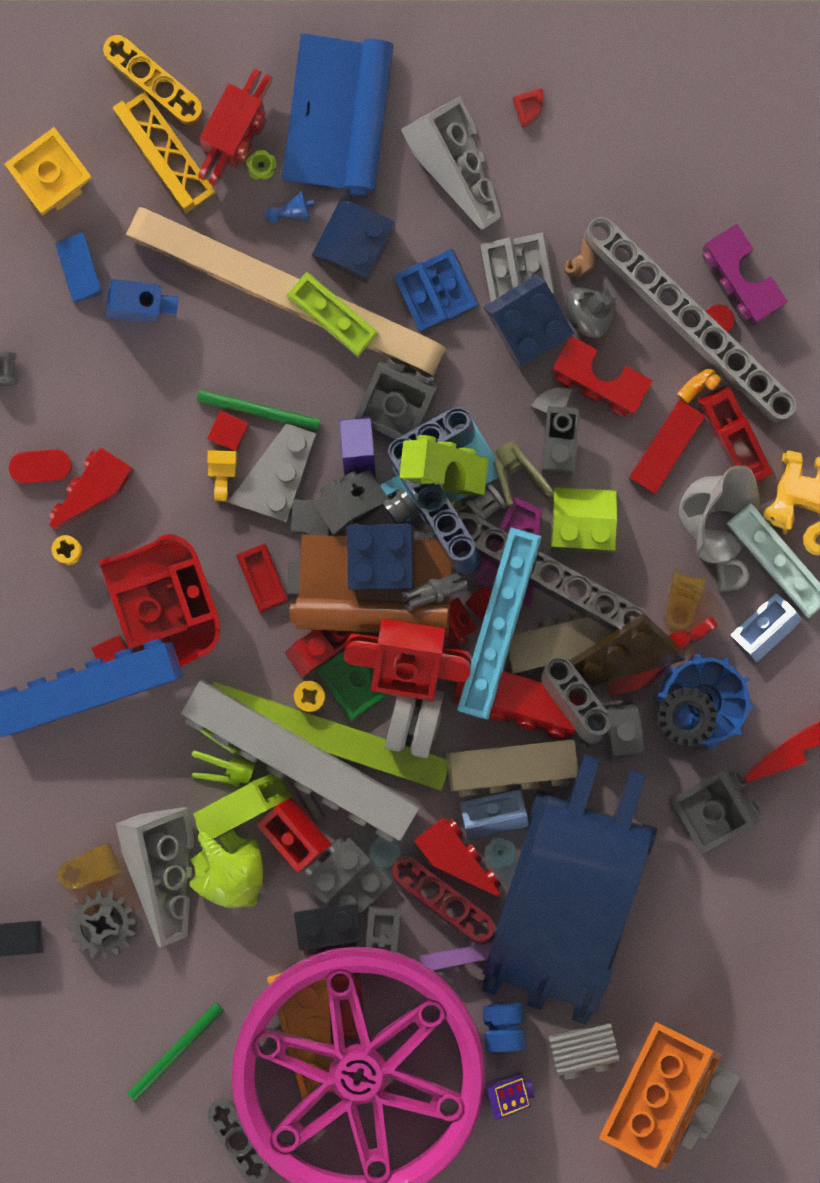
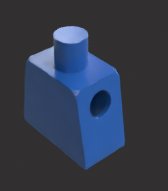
M112 279L107 288L105 319L156 322L159 313L177 314L178 296L161 295V285ZM139 299H147L150 306L145 307L141 305Z

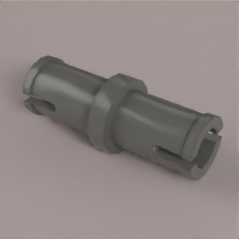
M456 572L439 580L432 578L427 580L423 586L402 592L403 603L409 601L408 604L404 605L408 611H412L431 602L438 604L447 596L466 591L467 581L459 582L465 576L463 573Z

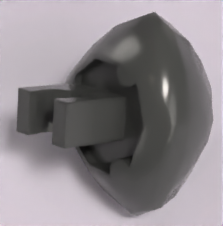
M612 287L607 288L603 294L587 288H571L566 297L567 317L571 326L578 333L587 337L599 338L608 330L615 314V300L617 299Z

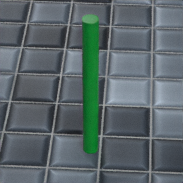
M200 389L197 396V402L318 431L320 419Z
M215 1002L127 1092L128 1096L136 1102L224 1012V1009Z

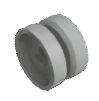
M435 690L434 701L423 699L421 706L415 705L417 698L398 695L384 748L400 752L404 749L407 734L414 735L410 748L412 756L427 759L432 740H436L442 716L440 708L444 692Z

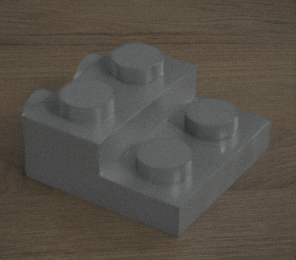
M388 358V361L382 359L378 364L355 418L371 417L372 429L397 439L420 426L438 385L433 383L434 378L431 375L422 371H417L415 375L404 370L406 365L403 362L394 358Z
M729 766L670 800L701 854L750 829L760 821L758 815L761 814L757 802L752 797L747 799L741 789L745 786L743 778L738 771H731Z
M340 837L327 849L331 855L323 863L317 859L304 871L308 875L304 882L325 904L335 906L357 902L358 915L393 883L351 837L346 841Z

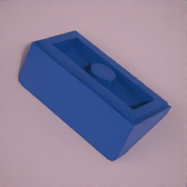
M84 232L55 243L73 303L102 295L103 291Z

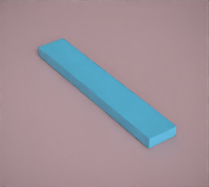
M510 528L473 654L471 673L465 682L457 711L489 719L542 536Z

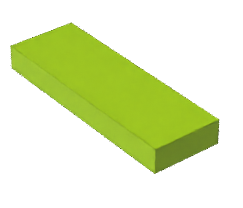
M308 272L302 276L286 295L357 357L361 355L379 334L377 330Z

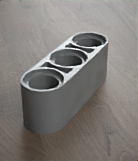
M564 657L552 658L547 663L541 676L544 688L584 741L588 743L600 742L606 736L612 724L609 713L568 659ZM553 669L560 670L564 674L565 679H554L550 671ZM569 696H580L583 700V705L576 706L572 704ZM588 721H598L602 726V730H592L588 726Z

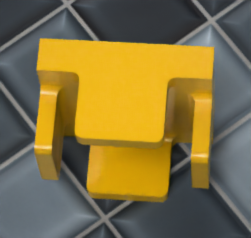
M55 127L4 163L42 216L54 207L59 211L83 193L81 187L93 179Z

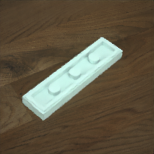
M751 503L746 505L726 525L807 618H810L820 609L819 581Z

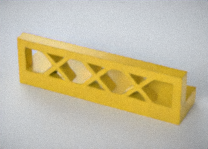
M145 91L127 104L122 100L112 107L120 122L185 214L216 194L207 178L205 181L198 178L199 167ZM145 102L151 111L149 123L137 121L131 110ZM154 116L160 125L153 124ZM142 127L147 128V134L142 129ZM152 129L162 130L167 133L168 141L166 148L154 146L150 140ZM172 142L178 150L170 149ZM159 152L165 153V157L163 158ZM169 154L183 156L186 160L184 173L171 170L168 165ZM189 166L191 167L195 175L188 174ZM177 177L183 178L182 184ZM187 179L200 181L206 191L192 200L185 190Z

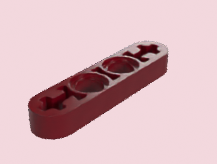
M402 857L394 862L392 876L394 882L473 943L483 945L493 939L495 925L486 913L416 860L410 857ZM411 866L412 874L417 879H420L421 874L425 876L418 882L416 889L412 888L415 882L410 877L400 878V867L406 869ZM428 883H434L440 889L439 895L434 899H427L422 895V889ZM453 902L461 903L465 908L464 914L459 918L450 917L447 914L449 904ZM470 912L475 913L472 916V921L476 924L487 923L486 930L488 934L480 933L478 936L474 935L475 927L467 922L466 927L462 926L468 920Z

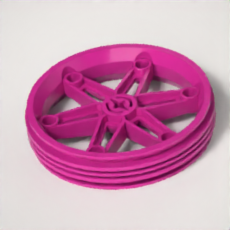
M372 947L333 949L303 959L277 976L253 1003L240 1029L232 1063L234 1103L243 1130L254 1149L277 1174L290 1183H427L440 1174L456 1158L465 1146L477 1123L485 1090L483 1048L476 1025L464 1002L442 977L427 966L410 957L385 949ZM353 973H373L394 978L413 987L426 998L370 1038ZM336 974H344L350 982L344 988H337L332 984L331 979ZM327 979L334 1044L266 1028L275 1013L290 997L318 980ZM346 999L349 1000L361 1043L345 1047L340 1001ZM435 1005L439 1008L440 1013L436 1018L428 1019L422 1014L424 1007ZM444 1019L447 1020L455 1035L461 1054L463 1076L460 1094L398 1067ZM412 1022H415L419 1028L385 1061L384 1057L376 1049ZM266 1036L275 1039L277 1046L273 1050H265L260 1046V1039ZM287 1046L332 1057L333 1060L330 1064L329 1072L285 1054ZM256 1055L320 1082L274 1130H272L263 1113L257 1094L255 1082ZM358 1068H362L364 1076H361L359 1081L355 1080L354 1073L352 1072H357ZM388 1077L432 1095L430 1103L384 1091L388 1083ZM332 1088L341 1100L303 1127L299 1120ZM448 1098L453 1099L458 1103V1106L454 1111L446 1112L440 1107L442 1101ZM372 1102L378 1148H368L357 1105ZM383 1104L450 1121L442 1135L428 1150L411 1162L391 1170ZM347 1111L365 1175H345L324 1170L296 1155L293 1150ZM283 1130H289L295 1135V1140L291 1143H283L278 1138V1134ZM374 1161H380L385 1165L386 1169L380 1174H374L369 1170L368 1166Z

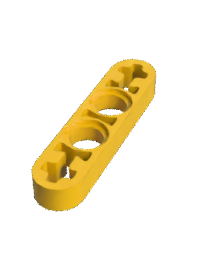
M114 35L105 41L103 51L108 62L142 91H145L148 96L178 121L185 125H192L201 119L203 109L199 99L127 38L121 35ZM121 44L124 45V53L131 58L126 68L123 67L126 64V60L119 54L114 57L112 56L113 51L111 47L113 45L117 47ZM143 62L149 65L150 72L146 77L137 78L134 76L133 68L137 63ZM162 82H168L174 87L172 95L167 98H161L156 93L157 86ZM180 92L184 94L180 96L184 104L187 106L192 103L195 104L193 107L195 114L193 116L189 113L185 116L182 115L183 108L175 102Z

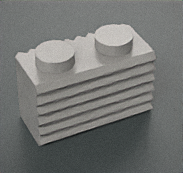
M610 1022L548 1036L557 1075H564L566 1080L583 1076L584 1069L595 1067L596 1072L613 1069V1062L620 1061Z

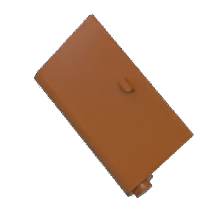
M302 535L299 597H297L296 603L290 604L289 620L290 622H295L296 629L380 633L382 619L445 628L444 636H448L451 595L443 598V601L438 604L431 602L408 611L404 605L408 604L409 601L403 603L402 592L412 589L350 590L348 589L347 536ZM414 539L415 588L425 585L426 581L432 578L439 580L452 575V565L437 540Z

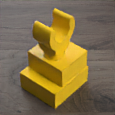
M208 450V476L216 477L214 489L215 502H228V477L236 478L238 453L236 451Z

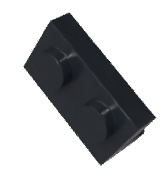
M357 902L294 911L299 950L306 949L307 954L325 952L326 946L337 945L338 948L357 947L356 942L362 941Z

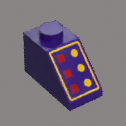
M522 1073L485 1082L495 1120L530 1108L529 1099L535 1098L531 1080H524Z

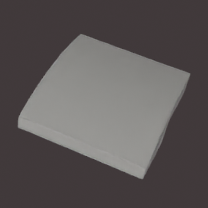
M542 232L516 239L506 238L480 244L491 302L535 275L545 280L552 294L557 295L545 233Z

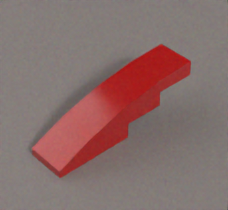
M820 720L791 735L766 753L742 776L744 783L807 763L803 751L820 745Z

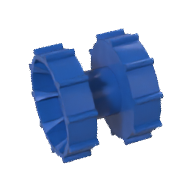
M700 654L689 657V662L676 668L667 669L664 672L667 676L661 683L658 694H654L652 697L657 699V711H659L661 702L668 694L675 690L695 688L707 694L715 705L717 724L711 736L697 745H704L705 749L717 748V743L731 736L742 734L740 728L745 722L749 710L754 709V705H750L749 691L746 684L749 678H743L734 667L728 664L729 659L727 657L718 660L714 658H701ZM682 705L675 712V722L680 728L691 730L699 722V712L692 705Z

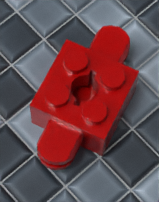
M256 68L252 71L243 90L228 83L199 138L203 151L208 153L199 171V179L205 181L217 159H219L209 180V184L216 186L228 164L237 168L240 161L244 163L252 150L250 142L254 134L259 136L267 121L264 118L266 112L264 111L262 100L271 85L273 77L266 74L254 95L252 93L262 71Z
M382 619L379 637L353 633L347 638L344 650V659L348 664L374 668L370 691L434 701L437 678L464 682L470 676L472 657L468 651L443 647L445 628Z

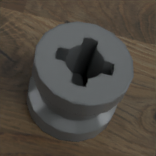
M402 488L396 492V496L393 499H386L382 502V506L396 524H406L408 518L411 516L416 517L420 514L416 504Z

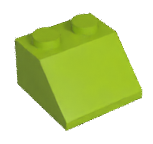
M554 487L550 550L613 553L616 545L617 527L616 491Z

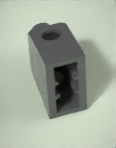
M630 701L603 705L609 713L612 723L606 734L610 764L642 760L644 745L639 709L636 703Z

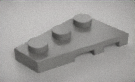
M286 424L227 503L287 523L293 506V499L296 497L316 433Z

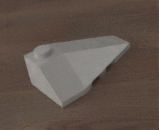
M460 96L401 129L416 159L481 230L501 218L492 182L485 178L481 163L485 162L483 152L477 151L473 138L477 134L475 124Z
M182 807L142 813L116 823L122 855L158 947H164L186 938L188 935L190 899L187 897L188 878H191L192 867H189L190 848L194 846V835L188 808Z

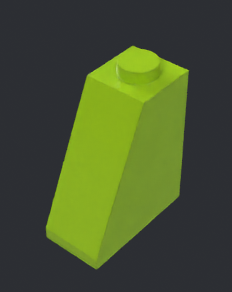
M270 773L193 813V816L196 819L198 831H204L214 839L291 798L292 795L284 780Z

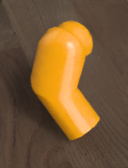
M705 369L692 377L676 395L680 400L689 404L705 386L709 390H715L721 383V377L715 374V370Z

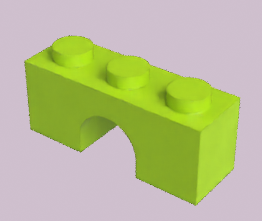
M418 435L417 440L403 441L399 478L417 484H441L443 491L459 496L485 495L489 458L476 455L477 450L456 449L455 443L444 441L436 443V437Z

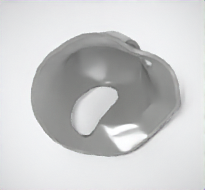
M733 466L724 475L707 476L697 479L684 493L679 507L680 522L684 530L697 541L696 550L697 556L700 559L716 564L727 563L737 557L745 547L737 536L729 532L704 528L706 517L711 512H730L736 515L746 505L751 503L760 513L759 491L755 475L750 468L746 466Z

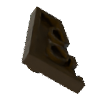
M643 613L574 657L571 663L585 681L591 686L685 661V651Z

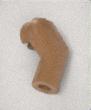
M584 238L582 239L581 254L573 260H568L564 265V271L569 278H581L595 267L596 253L587 245Z

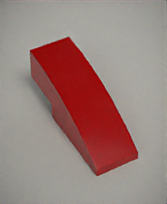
M723 386L698 399L732 467L746 466L750 468L755 475L756 482L773 474L748 419L744 417L732 390L727 386Z

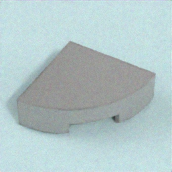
M567 388L547 390L536 398L531 408L547 414L548 406L565 407L572 390Z

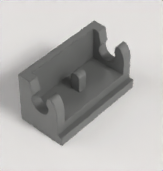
M369 906L365 947L385 949L397 953L401 910Z

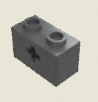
M368 469L358 475L355 471L347 474L340 480L339 484L335 480L320 489L322 495L313 502V505L331 532L335 534L347 528V525H353L372 516L383 507L382 502L390 499Z

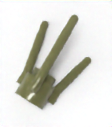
M516 440L504 444L495 451L498 460L493 462V465L498 472L506 503L509 507L513 506V501L504 471L507 469L510 473H514L524 468L547 498L552 497L553 489L527 459Z

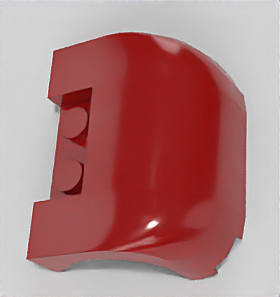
M174 534L158 536L156 541L146 546L99 560L128 649L132 648L133 653L145 650L144 643L161 638L162 643L173 642L180 667L204 658L214 650L220 636L219 617L198 555L193 546L184 538Z

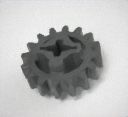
M97 890L95 899L89 893L84 895L86 903L83 904L77 901L74 905L79 910L78 913H69L68 916L75 920V924L67 927L70 931H76V935L71 939L72 943L80 940L82 945L79 951L83 952L89 948L91 950V958H94L98 952H101L103 959H107L110 950L116 956L119 955V945L129 947L130 943L126 937L136 935V932L130 929V925L136 923L137 919L129 918L128 915L134 910L133 906L124 908L123 904L126 898L123 896L117 901L114 900V891H110L107 897H104L102 890ZM102 903L98 913L94 915L85 913L92 905ZM114 907L121 914L123 923L117 922L114 917ZM105 916L106 923L114 928L105 929L101 933L99 932V926L91 921L100 920ZM82 926L88 927L92 935L90 941L84 935ZM108 935L120 936L114 943L102 946Z

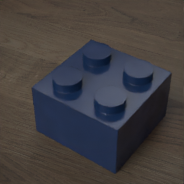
M537 275L483 307L510 356L521 367L574 335L546 281Z
M412 524L347 525L348 589H415L414 526Z

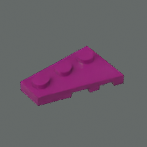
M513 496V506L508 507L499 529L508 534L510 528H515L540 535L542 509ZM493 539L489 550L498 552L504 545L500 540ZM484 559L474 579V583L493 589L499 567ZM530 584L527 586L522 604L531 608L533 586Z

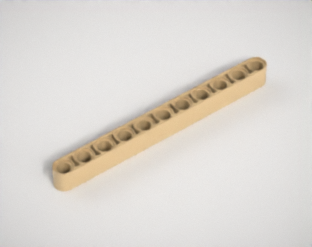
M142 207L138 208L126 233L129 239L322 327L286 296L300 279ZM338 297L378 331L379 334L367 346L368 349L387 358L397 359L411 369L425 372L432 377L434 376L446 347Z

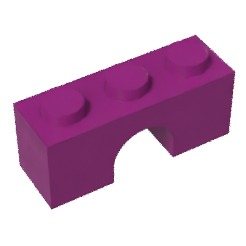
M738 224L705 243L703 247L705 253L702 254V257L711 270L716 269L722 278L719 280L723 291L728 296L733 295L739 304L736 306V310L744 322L749 321L754 326L787 304L788 301L772 276L758 283L748 282L741 276L739 263L751 255L754 249Z

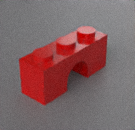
M573 336L569 337L552 368L551 373L556 375L554 379L571 388L572 384L583 390L581 394L593 402L598 403L599 400L608 403L611 405L609 410L618 416L625 418L628 414L633 417L653 380L627 366L624 367L621 375L614 381L605 382L599 380L592 371V361L598 350Z

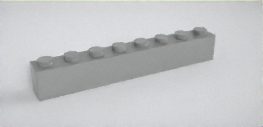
M204 680L199 681L181 712L182 715L187 717L185 723L199 731L203 727L214 733L212 738L226 747L230 743L241 749L239 754L254 763H256L257 759L268 764L266 770L283 779L284 775L289 776L296 781L294 786L309 795L313 790L323 796L322 803L334 810H338L339 806L350 812L348 817L362 826H365L368 822L378 828L375 832L377 835L389 842H392L394 838L401 841L419 810V805Z

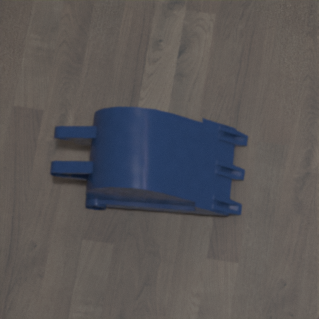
M585 754L568 801L537 789L529 816L532 817L482 972L485 975L482 991L496 995L501 984L505 981L529 989L527 1006L541 1010L548 996L575 1004L572 1020L582 1024H586L593 1011H597L613 973L611 968L624 926L640 882L646 857L652 850L658 830L643 823L640 825L632 822L645 778L644 773L635 770H629L626 786L619 797L613 816L586 807L600 759Z

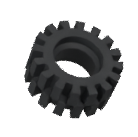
M682 688L668 694L661 702L657 712L658 726L661 728L664 737L680 746H694L709 738L717 724V712H715V705L708 698L709 696L695 688ZM685 704L694 706L699 712V722L691 730H684L675 722L676 710Z

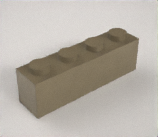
M612 605L600 608L603 614H608L613 610ZM581 613L569 615L571 621L559 624L557 618L539 622L540 628L528 631L527 626L515 628L508 651L512 674L546 667L547 663L555 657H564L571 661L580 653L612 634L613 631ZM629 617L623 620L624 625L630 622Z
M575 739L446 753L450 791L458 790L459 797L478 795L477 788L489 787L490 793L509 791L508 785L520 784L521 790L540 788L539 781L551 780L552 786L570 785V778H576L578 773Z

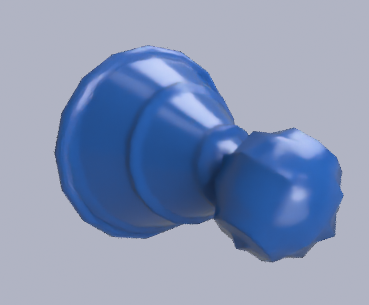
M300 191L293 199L285 203L281 209L275 207L268 208L265 212V218L272 224L278 222L281 216L309 221L308 208L313 207L314 202L313 200L306 202L303 192Z

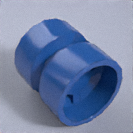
M523 1003L482 1006L484 1025L489 1027V1030L484 1033L486 1052H507L526 1049L525 1030L520 1028V1024L524 1022Z

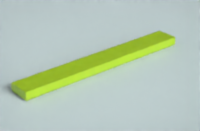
M213 681L212 686L330 754L442 791L448 773L447 759L429 754L427 759L412 756L411 747L404 746V749L400 752L385 749L386 739Z

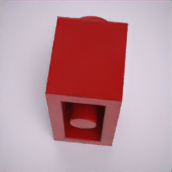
M292 797L277 805L257 824L258 828L297 873L311 865L332 846V843Z

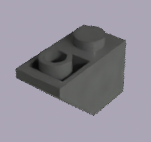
M548 406L541 472L573 474L579 420L578 408Z

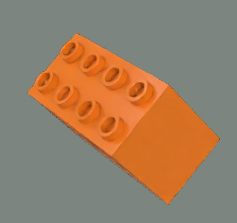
M655 1022L599 1139L654 1168L667 1169L718 1066L722 1054L665 1025Z

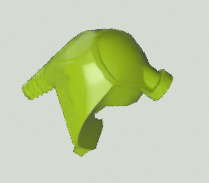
M232 829L220 838L228 850L226 852L208 833L200 832L198 840L203 851L190 859L195 867L196 875L189 882L190 887L207 900L223 907H254L258 903V894L263 884V866L257 839L252 837L244 840L238 837Z

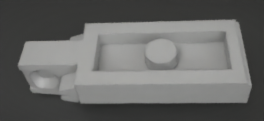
M719 1065L717 1066L682 1137L681 1146L691 1151L699 1137L704 1140L706 1139L727 1104L740 1077Z

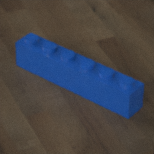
M161 638L144 643L145 650L133 653L132 648L115 653V660L104 663L103 658L85 663V670L75 672L74 668L57 672V679L46 682L45 677L27 683L28 689L19 692L17 687L0 691L1 737L11 736L183 679L184 676L173 642L162 643Z

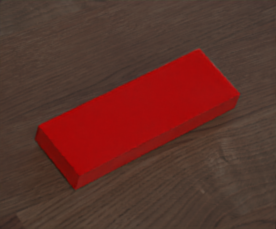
M679 399L632 471L629 479L655 495L706 416Z

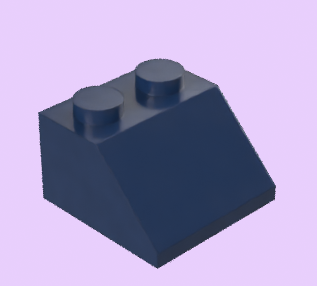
M339 200L312 256L368 283L395 230V222L369 208Z

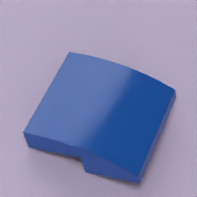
M449 249L424 263L419 262L394 275L419 332L439 325L479 306L454 249Z

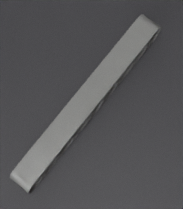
M598 217L590 222L584 233L587 245L761 414L775 423L782 422L793 415L796 410L794 397L622 230L606 217ZM594 227L604 228L607 232V239L597 240L592 234V229ZM618 248L627 250L630 256L629 261L620 262L617 260L615 250ZM638 271H648L652 276V283L643 284L637 277ZM664 291L671 293L675 300L674 305H664L660 300V293ZM684 313H691L695 316L697 320L696 327H687L683 323L682 317ZM706 335L717 337L719 340L718 349L707 347L705 343ZM730 356L737 357L741 361L740 371H733L729 368L727 361ZM752 378H758L763 382L764 390L762 393H757L751 389L750 380ZM778 399L785 403V414L780 415L773 410L774 400Z

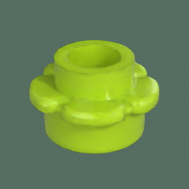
M257 150L249 155L246 166L249 168L248 173L252 178L267 180L273 176V170L277 167L275 157L270 155L268 151ZM259 163H264V167L259 168Z

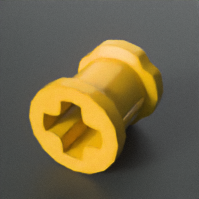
M60 536L52 544V555L57 561L65 565L76 564L83 554L80 542L72 536ZM65 543L71 547L75 546V549L71 551L70 558L60 554V551L64 550L63 544Z

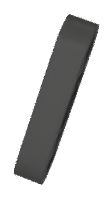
M227 1099L216 1100L208 1110V1120L244 1180L249 1183H261L268 1176L270 1166L256 1151V1153L251 1154V1158L254 1163L258 1164L261 1162L263 1164L260 1170L261 1175L257 1177L255 1173L250 1175L247 1173L250 1167L248 1160L244 1158L240 1162L238 1157L247 1154L254 1147L249 1139L247 1146L242 1150H235L231 1147L229 1142L230 1136L236 1132L243 1134L245 1132L238 1118L235 1105ZM220 1106L222 1109L229 1108L231 1112L227 1117L231 1125L237 1120L240 1126L231 1128L224 1135L221 1129L227 1128V1125L222 1119L216 1120L214 1118L217 1113L216 1107Z

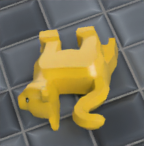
M788 450L786 453L783 452L781 459L786 465V470L777 486L776 500L763 511V518L768 520L773 526L782 529L783 535H787L795 520L794 506L820 514V457L815 458L814 467L817 470L816 477L802 476V453ZM820 522L810 526L803 535V544L806 550L820 556V545L816 543V537L820 535Z

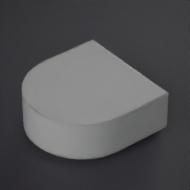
M733 559L727 563L716 564L719 592L739 590L748 582L749 570L742 561Z

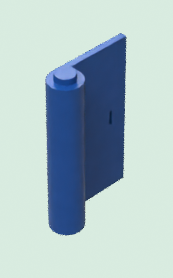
M301 33L281 180L349 190V194L356 197H368V193L375 192L394 48L393 43L380 39H365L361 43Z

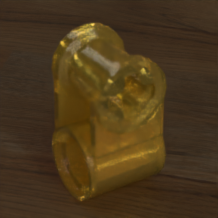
M675 569L663 614L664 624L669 630L681 632L692 624L704 590L705 577L694 578L681 574L680 570ZM681 609L685 612L687 617L685 624L678 625L672 621V610Z
M107 843L63 863L58 870V879L66 888L77 889L121 873V869L111 844ZM70 866L75 870H81V874L77 876V883L65 878V875L69 873L68 868Z

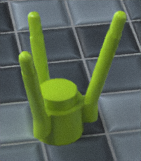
M203 727L200 731L238 758L231 756L230 761L227 762L208 754L193 751L192 756L226 768L225 774L229 776L194 772L192 777L207 781L229 783L237 787L240 783L248 785L256 763L239 754L240 750L229 744L226 747L212 738L214 733Z

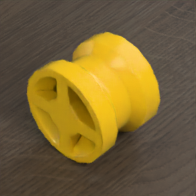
M314 681L300 683L294 692V701L297 707L305 712L319 710L324 705L326 699L322 686Z

